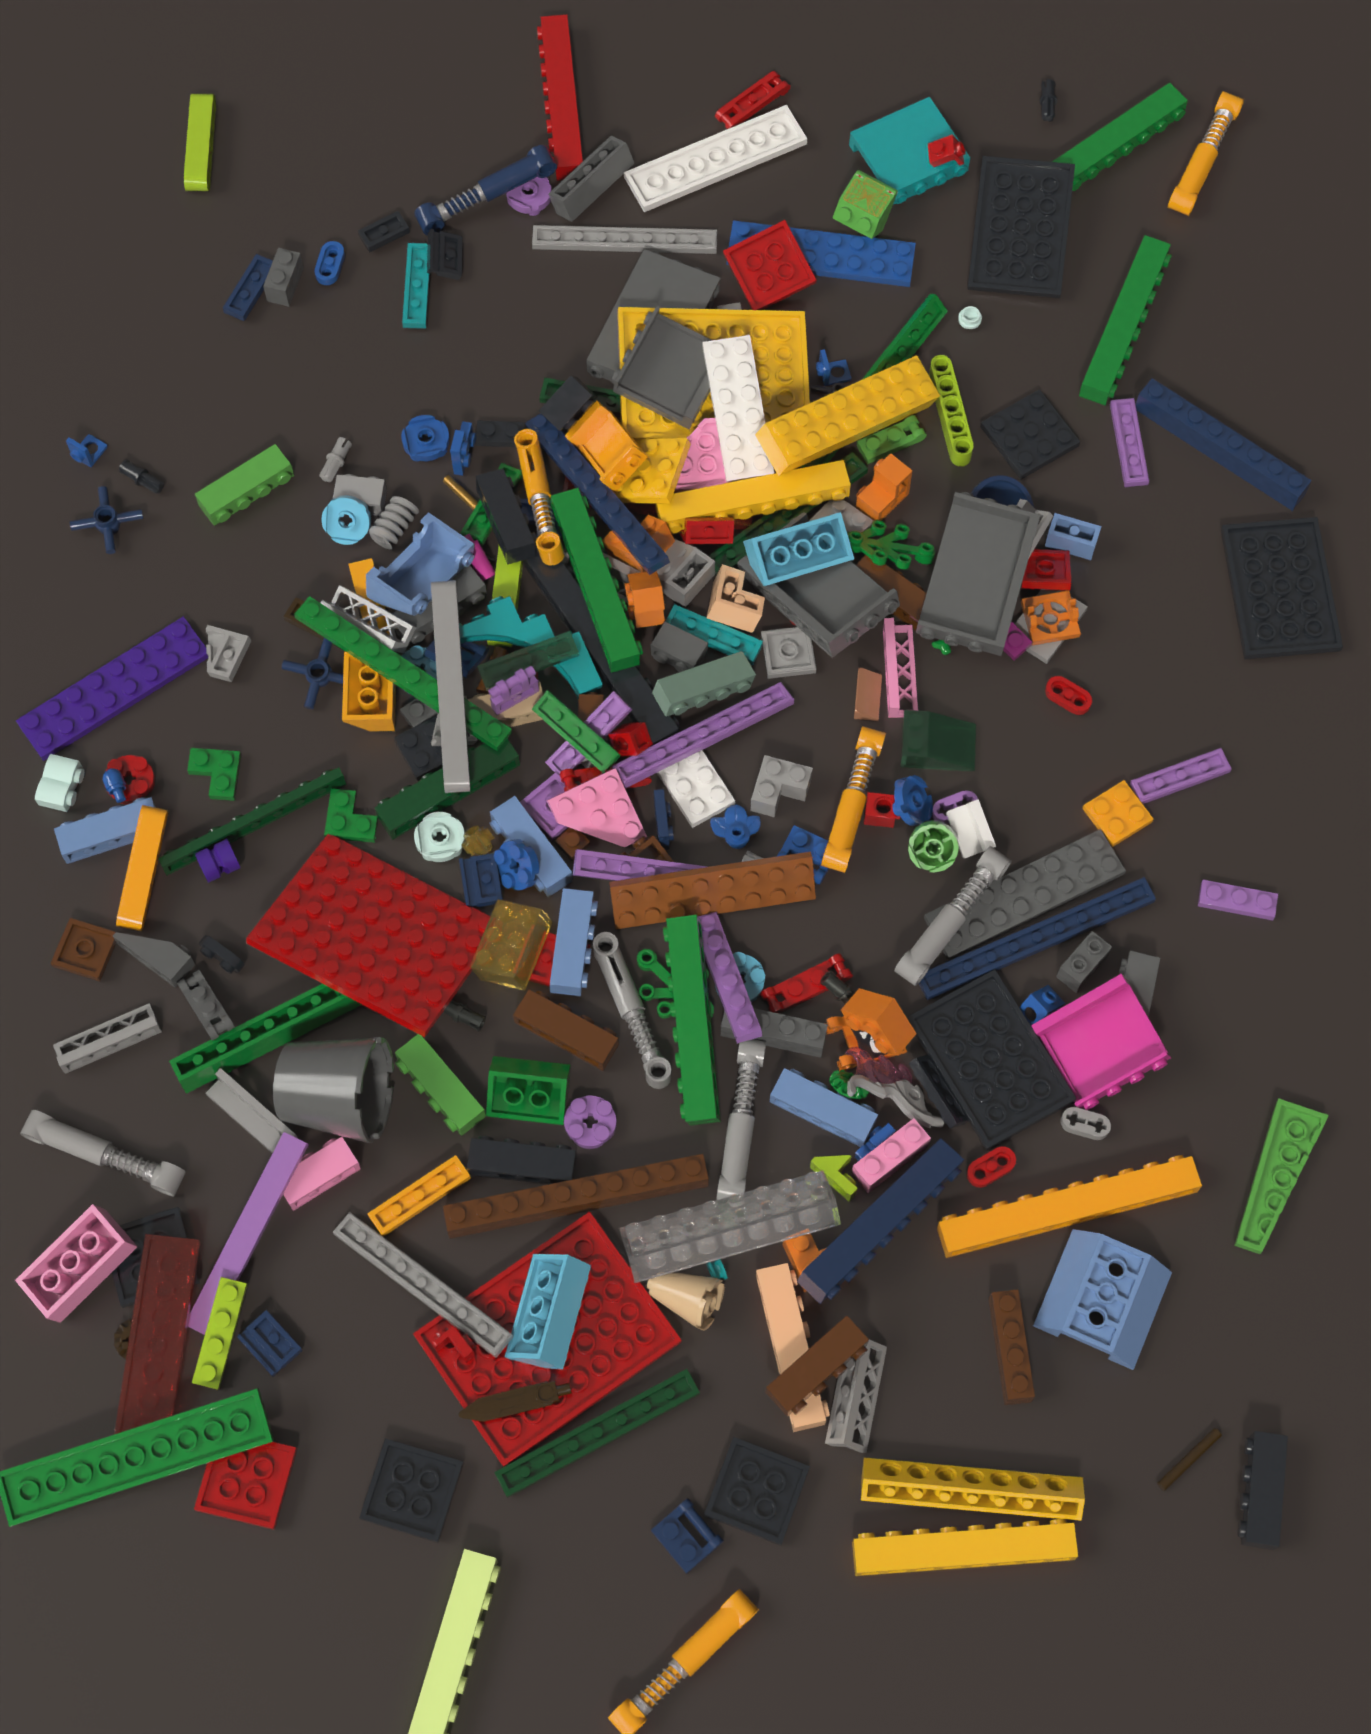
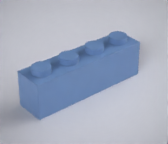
M516 796L490 811L491 822L489 824L497 835L501 833L505 839L504 843L514 839H521L524 841L521 843L525 844L526 847L531 846L534 849L539 861V874H535L534 881L536 883L534 886L539 892L544 891L547 897H550L573 881L572 871Z
M139 798L131 804L114 806L106 812L89 814L84 819L75 822L67 821L62 823L60 827L54 828L61 855L66 864L133 843L142 805L156 807L152 798Z
M563 888L550 978V993L581 996L582 988H587L588 973H585L584 970L585 964H590L592 949L587 947L588 940H593L595 925L591 924V917L597 915L598 901H594V893L592 891Z
M784 1068L770 1094V1103L859 1147L865 1145L878 1117V1114L874 1113L875 1110L866 1104L858 1105L852 1102L851 1098L828 1090L824 1083L816 1080L812 1082L804 1078L805 1076L795 1069L789 1071Z

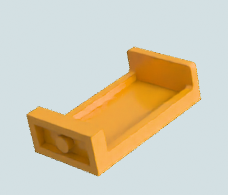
M598 401L587 410L565 435L571 443L579 448L601 476L600 481L614 492L648 458L615 415Z

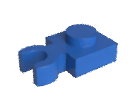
M889 1123L883 1128L878 1126L869 1134V1142L855 1152L856 1155L854 1157L860 1161L892 1136L896 1130Z

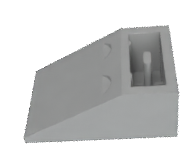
M675 539V542L665 552L670 563L657 570L662 585V592L685 608L715 575V561L696 547Z

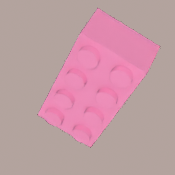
M92 1204L15 1281L47 1319L61 1323L137 1248V1245L107 1210Z

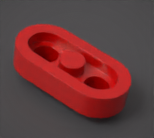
M1054 676L1047 682L1045 693L1048 699L1075 715H1083L1089 711L1092 697L1088 691L1062 676ZM1059 689L1062 693L1057 694L1053 690ZM1079 701L1082 703V706H1077L1074 702Z
M997 1147L973 1161L967 1170V1179L970 1184L982 1188L1010 1173L1016 1164L1014 1152L1008 1147ZM999 1158H1003L1006 1160L1007 1164L1001 1166L998 1164L997 1160ZM975 1172H983L984 1178H977Z

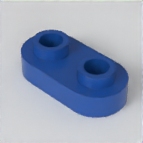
M330 241L321 248L314 272L316 280L322 285H331L339 277L345 259L344 248L339 242Z

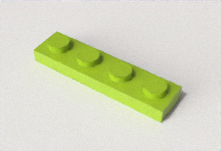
M220 1277L193 1376V1384L217 1390L220 1389L248 1283Z

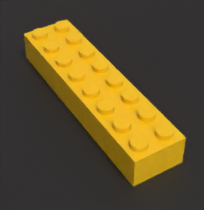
M916 355L765 423L755 436L778 476H781L929 408L940 397V394Z

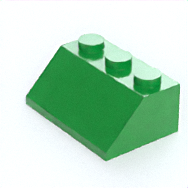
M493 1056L488 1076L486 1116L564 1125L571 1065Z

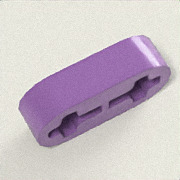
M966 790L938 800L933 806V819L948 824V817L944 816L943 813L938 814L940 808L943 807L944 810L955 809L962 804L963 799H966L967 802L978 800L976 794Z

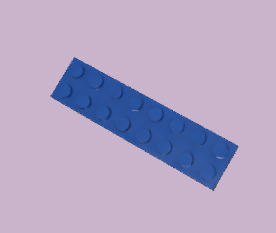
M733 220L729 247L773 225ZM789 227L808 265L816 276L910 287L916 243L880 238L871 239L864 236Z

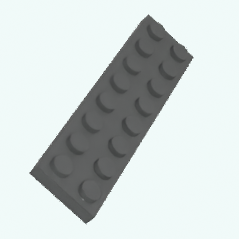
M1101 829L987 885L988 888L983 889L984 893L979 894L980 898L975 899L976 904H972V909L967 910L966 921L942 951L949 961L1124 875L1126 870ZM945 905L924 915L928 926H930Z

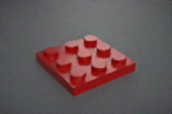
M786 220L723 250V255L752 310H763L817 283Z
M270 1442L208 1462L194 1510L275 1530L297 1448Z

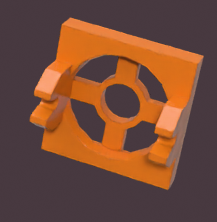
M1069 590L1023 598L1021 600L1032 646L1080 637L1081 632L1078 625L1079 609L1078 607L1076 608V599L1071 598ZM1050 602L1062 605L1067 612L1057 613L1052 610ZM1042 604L1044 612L1041 617H1037L1034 615V610L1038 605ZM1047 614H1053L1056 616L1057 622L1049 625L1045 623L1043 617ZM1069 620L1067 627L1063 631L1058 632L1057 626L1060 621ZM1037 626H1044L1045 628L1049 629L1050 633L1041 631L1037 628Z

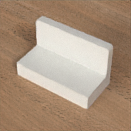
M979 799L946 812L951 828L957 835L959 849L963 858L986 851L989 846L996 847Z

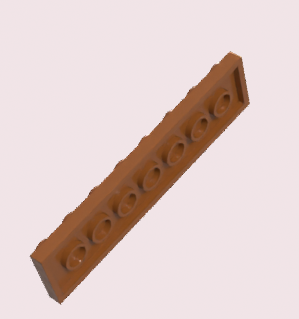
M811 851L609 882L615 929L666 922L667 918L697 915L699 917L714 912L720 914L816 899Z

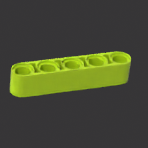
M215 94L190 95L184 167L185 191L210 190L216 117Z
M937 355L932 359L929 377L940 394L935 403L950 460L954 465L963 467L971 461L973 441L952 362L945 355Z
M499 546L492 599L503 596V598L510 596L517 611L524 560L507 565ZM487 640V645L513 647V644L507 642Z

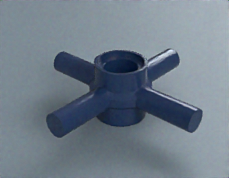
M101 486L98 488L100 506L94 511V517L70 521L71 531L96 527L104 534L106 553L114 554L116 552L114 534L119 530L120 523L144 519L142 509L117 513L110 506L108 488ZM111 518L109 521L103 522L105 519Z
M326 638L323 639L318 659L310 661L308 665L283 660L282 663L283 670L303 674L310 683L304 707L307 709H314L320 687L326 686L330 681L343 684V674L332 672L330 665L327 663L332 642ZM317 669L325 670L323 676L318 678L313 677V673Z

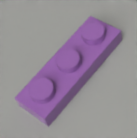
M1202 880L1198 906L1274 920L1278 894Z

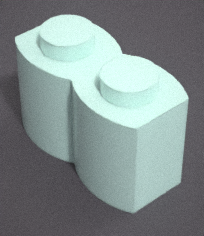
M53 754L49 755L43 777L38 784L35 794V801L39 806L67 812L70 806L75 804L77 797L75 789L78 783L83 781L85 773L80 761Z

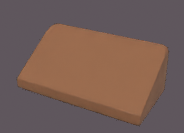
M858 668L854 719L879 720L881 674L864 668Z

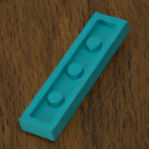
M408 243L402 319L403 328L427 327L430 274L427 273V243Z
M675 604L665 621L708 642V647L726 655L743 651L750 665L754 664L763 646V641L707 619Z

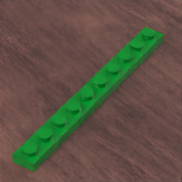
M929 294L863 379L910 359L948 312L936 294ZM839 449L801 467L805 468L828 463Z
M310 596L296 611L295 619L439 713L437 679ZM464 698L466 731L498 751L512 733V729Z

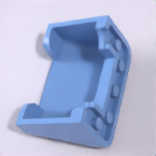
M429 512L421 519V523L424 525L422 531L413 534V542L387 568L381 566L378 570L373 567L366 574L367 598L375 603L413 616L422 614L426 610L428 603L432 600L431 582L451 581L464 567L471 565L475 558L473 554L474 543Z

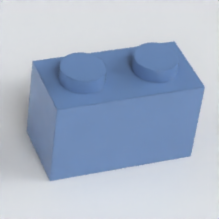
M1054 513L1045 547L1054 550L1070 551L1071 555L1091 560L1101 526Z

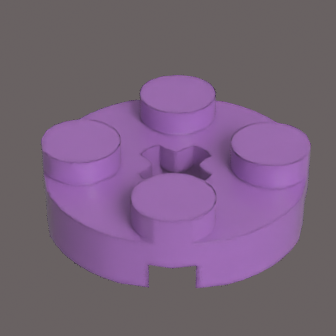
M536 177L507 192V203L518 212L531 216L538 215L551 201L548 195L551 192L548 178ZM533 189V194L526 195L524 190L529 191Z
M597 1096L576 1098L571 1102L565 1113V1131L570 1139L579 1147L586 1149L598 1148L607 1142L609 1138L611 1139L616 1130L615 1112L612 1105L603 1098ZM588 1116H593L594 1120H598V1123L593 1124L592 1128H587V1124L583 1123V1120L588 1119Z

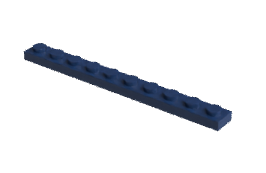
M541 413L525 423L526 429L536 432L544 451L576 488H579L581 495L586 496L588 503L649 575L670 563L666 553L615 493L600 481V476L565 437L562 431H559Z
M1145 877L934 967L927 971L919 985L926 999L930 1000L974 981L994 969L997 971L1152 904L1156 901V897Z

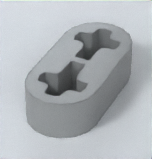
M1077 1107L1066 1109L1061 1117V1125L1065 1131L1093 1140L1104 1139L1111 1129L1110 1120L1106 1116ZM1072 1114L1076 1115L1077 1121H1080L1076 1122L1074 1126L1070 1125L1069 1119H1066L1070 1118ZM1097 1122H1101V1127L1105 1128V1130L1102 1129L1100 1133H1097L1094 1126L1087 1124L1096 1125Z

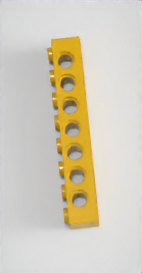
M864 1458L861 1477V1501L1080 1521L1082 1520L1085 1502L1083 1477Z

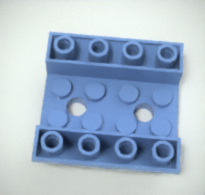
M1073 1229L1033 1326L1056 1337L1060 1333L1110 1354L1109 1360L1134 1370L1172 1272L1153 1256L1100 1233ZM1112 1263L1121 1265L1123 1274L1117 1277L1113 1276L1109 1272V1265ZM1096 1311L1102 1314L1104 1321L1101 1325L1091 1323L1089 1319L1091 1312Z

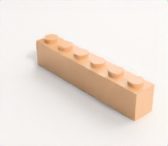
M788 1263L756 1270V1279L779 1374H782L810 1349L806 1338L810 1337L807 1321L802 1322L800 1312L804 1311L801 1296L795 1295L793 1287L797 1286L796 1274L794 1270H789ZM812 1394L805 1400L807 1406L797 1415L792 1412L789 1415L793 1432L825 1425L826 1417L830 1416L827 1402L826 1400L821 1401L820 1394L817 1397Z

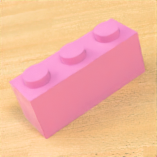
M913 1118L854 1164L851 1174L865 1191L870 1193L929 1146L931 1137Z
M343 1137L339 1139L333 1138L323 1145V1149L316 1153L310 1152L302 1157L283 1194L293 1211L361 1169Z

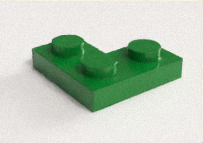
M191 748L187 771L190 775L211 776L210 799L235 801L241 753L240 751Z
M331 789L324 836L326 837L327 834H330L341 840L375 843L378 817L354 814L357 797L356 791Z

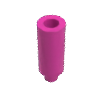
M470 533L464 536L474 543L473 554L475 558L471 565L482 581L494 576L495 570L479 541H474Z

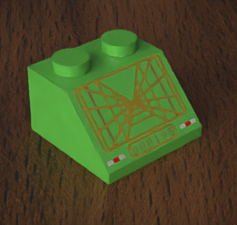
M857 170L839 199L833 219L873 239L883 231L898 190Z

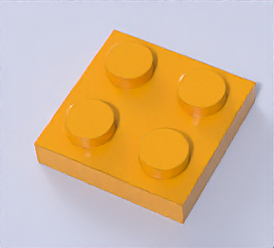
M1125 780L1084 804L1082 808L1098 830L1101 829L1111 847L1151 824L1154 819Z

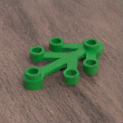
M880 520L873 521L871 528L861 533L858 531L847 532L852 552H863L876 565H885L888 557L898 568L908 569L912 559L907 554L914 555L917 562L926 565L931 564L935 556L934 546L930 543H921L918 547L894 543L900 539L908 538L910 529L904 524L896 525L894 532L878 540L870 538L884 534L886 524Z
M651 949L641 950L637 955L638 967L643 971H652L668 986V977L672 975L657 962L656 953ZM644 955H650L652 959L646 962L642 959V957ZM706 969V975H707V981H708V979H709V972H708V970ZM644 984L639 988V995L643 1001L674 999L673 992H670L669 988H653L650 984ZM649 989L652 993L649 996H644L642 991ZM663 1001L658 1004L657 1014L659 1017L666 1019L672 1016L669 1002ZM709 1001L710 1016L712 1019L714 1015V1007L713 1004ZM666 1006L670 1010L668 1013H662L660 1009Z

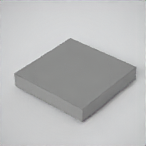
M798 627L761 631L768 679L816 673L812 639Z

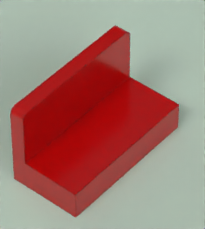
M733 517L685 518L684 530H681L680 535L685 544H733L734 519Z

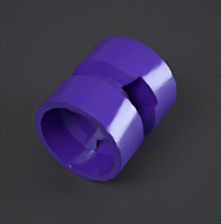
M227 839L215 844L213 850L206 848L195 853L208 883L220 878L222 872L229 874L240 869V865Z

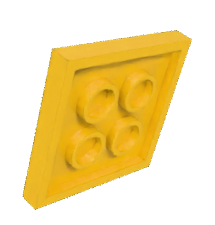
M687 438L636 440L648 458L614 492L622 503H671L691 443Z

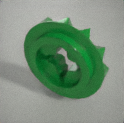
M845 1070L833 1071L829 1082L838 1093L853 1099L867 1097L869 1091L860 1087H856V1093L852 1097L848 1096L847 1084L854 1074L852 1072L848 1073Z

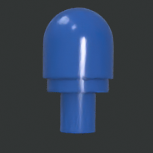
M108 769L103 774V783L107 792L110 795H114L117 803H121L126 800L123 792L126 789L123 775L117 769Z

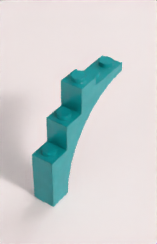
M500 596L492 599L489 602L490 604L487 605L486 612L488 616L484 614L475 616L471 619L470 623L463 626L459 623L461 644L490 640L524 647L543 657L553 665L568 681L578 699L579 694L598 692L602 688L603 684L579 631L573 634L571 631L558 636L559 640H556L545 614L540 616L532 614L526 617L522 623L510 596L507 598Z

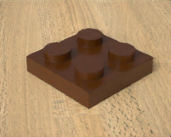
M70 918L50 964L52 967L100 982L116 945V941L113 938L116 932Z

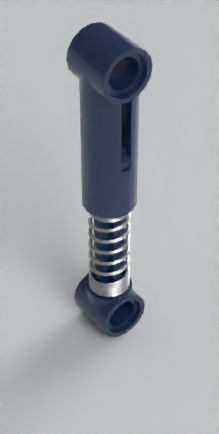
M538 145L532 148L526 157L477 181L478 185L474 186L472 190L468 189L466 193L462 192L461 196L457 194V198L451 197V201L448 202L446 200L445 204L441 203L438 206L434 205V203L420 205L415 210V217L425 235H428L430 229H434V232L439 233L444 228V222L452 218V215H457V212L461 211L463 213V209L466 208L468 210L469 206L472 205L474 207V204H480V201L487 200V202H490L536 177H549L556 171L557 164L547 146Z

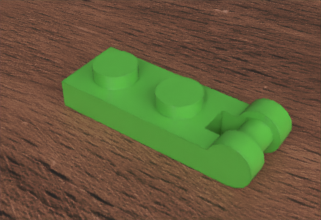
M912 415L903 422L858 440L856 446L865 462L870 464L889 454L923 441L927 435L924 429L918 426L919 421L917 417ZM910 430L912 434L906 436L905 432Z

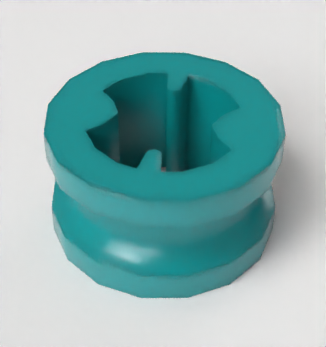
M716 1257L714 1262H706L711 1277L728 1279L719 1257Z

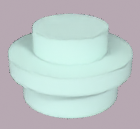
M968 306L961 310L958 321L966 329H975L981 324L982 315L976 307Z

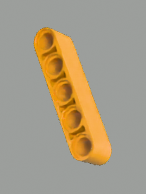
M146 805L141 807L117 914V927L138 931L143 930L167 823L168 810Z

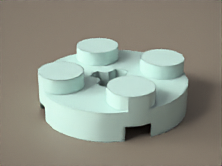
M434 812L426 815L419 826L417 825L414 832V840L417 850L425 860L445 862L461 854L465 843V833L461 822L451 817V814ZM437 832H442L444 836L447 835L442 842L433 840V837L437 836Z

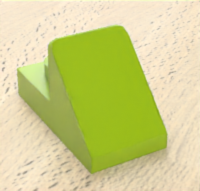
M851 1155L814 1157L811 1160L810 1168L850 1202L856 1195L858 1188L855 1186L856 1182L851 1176L846 1173L842 1175L841 1172L850 1163Z

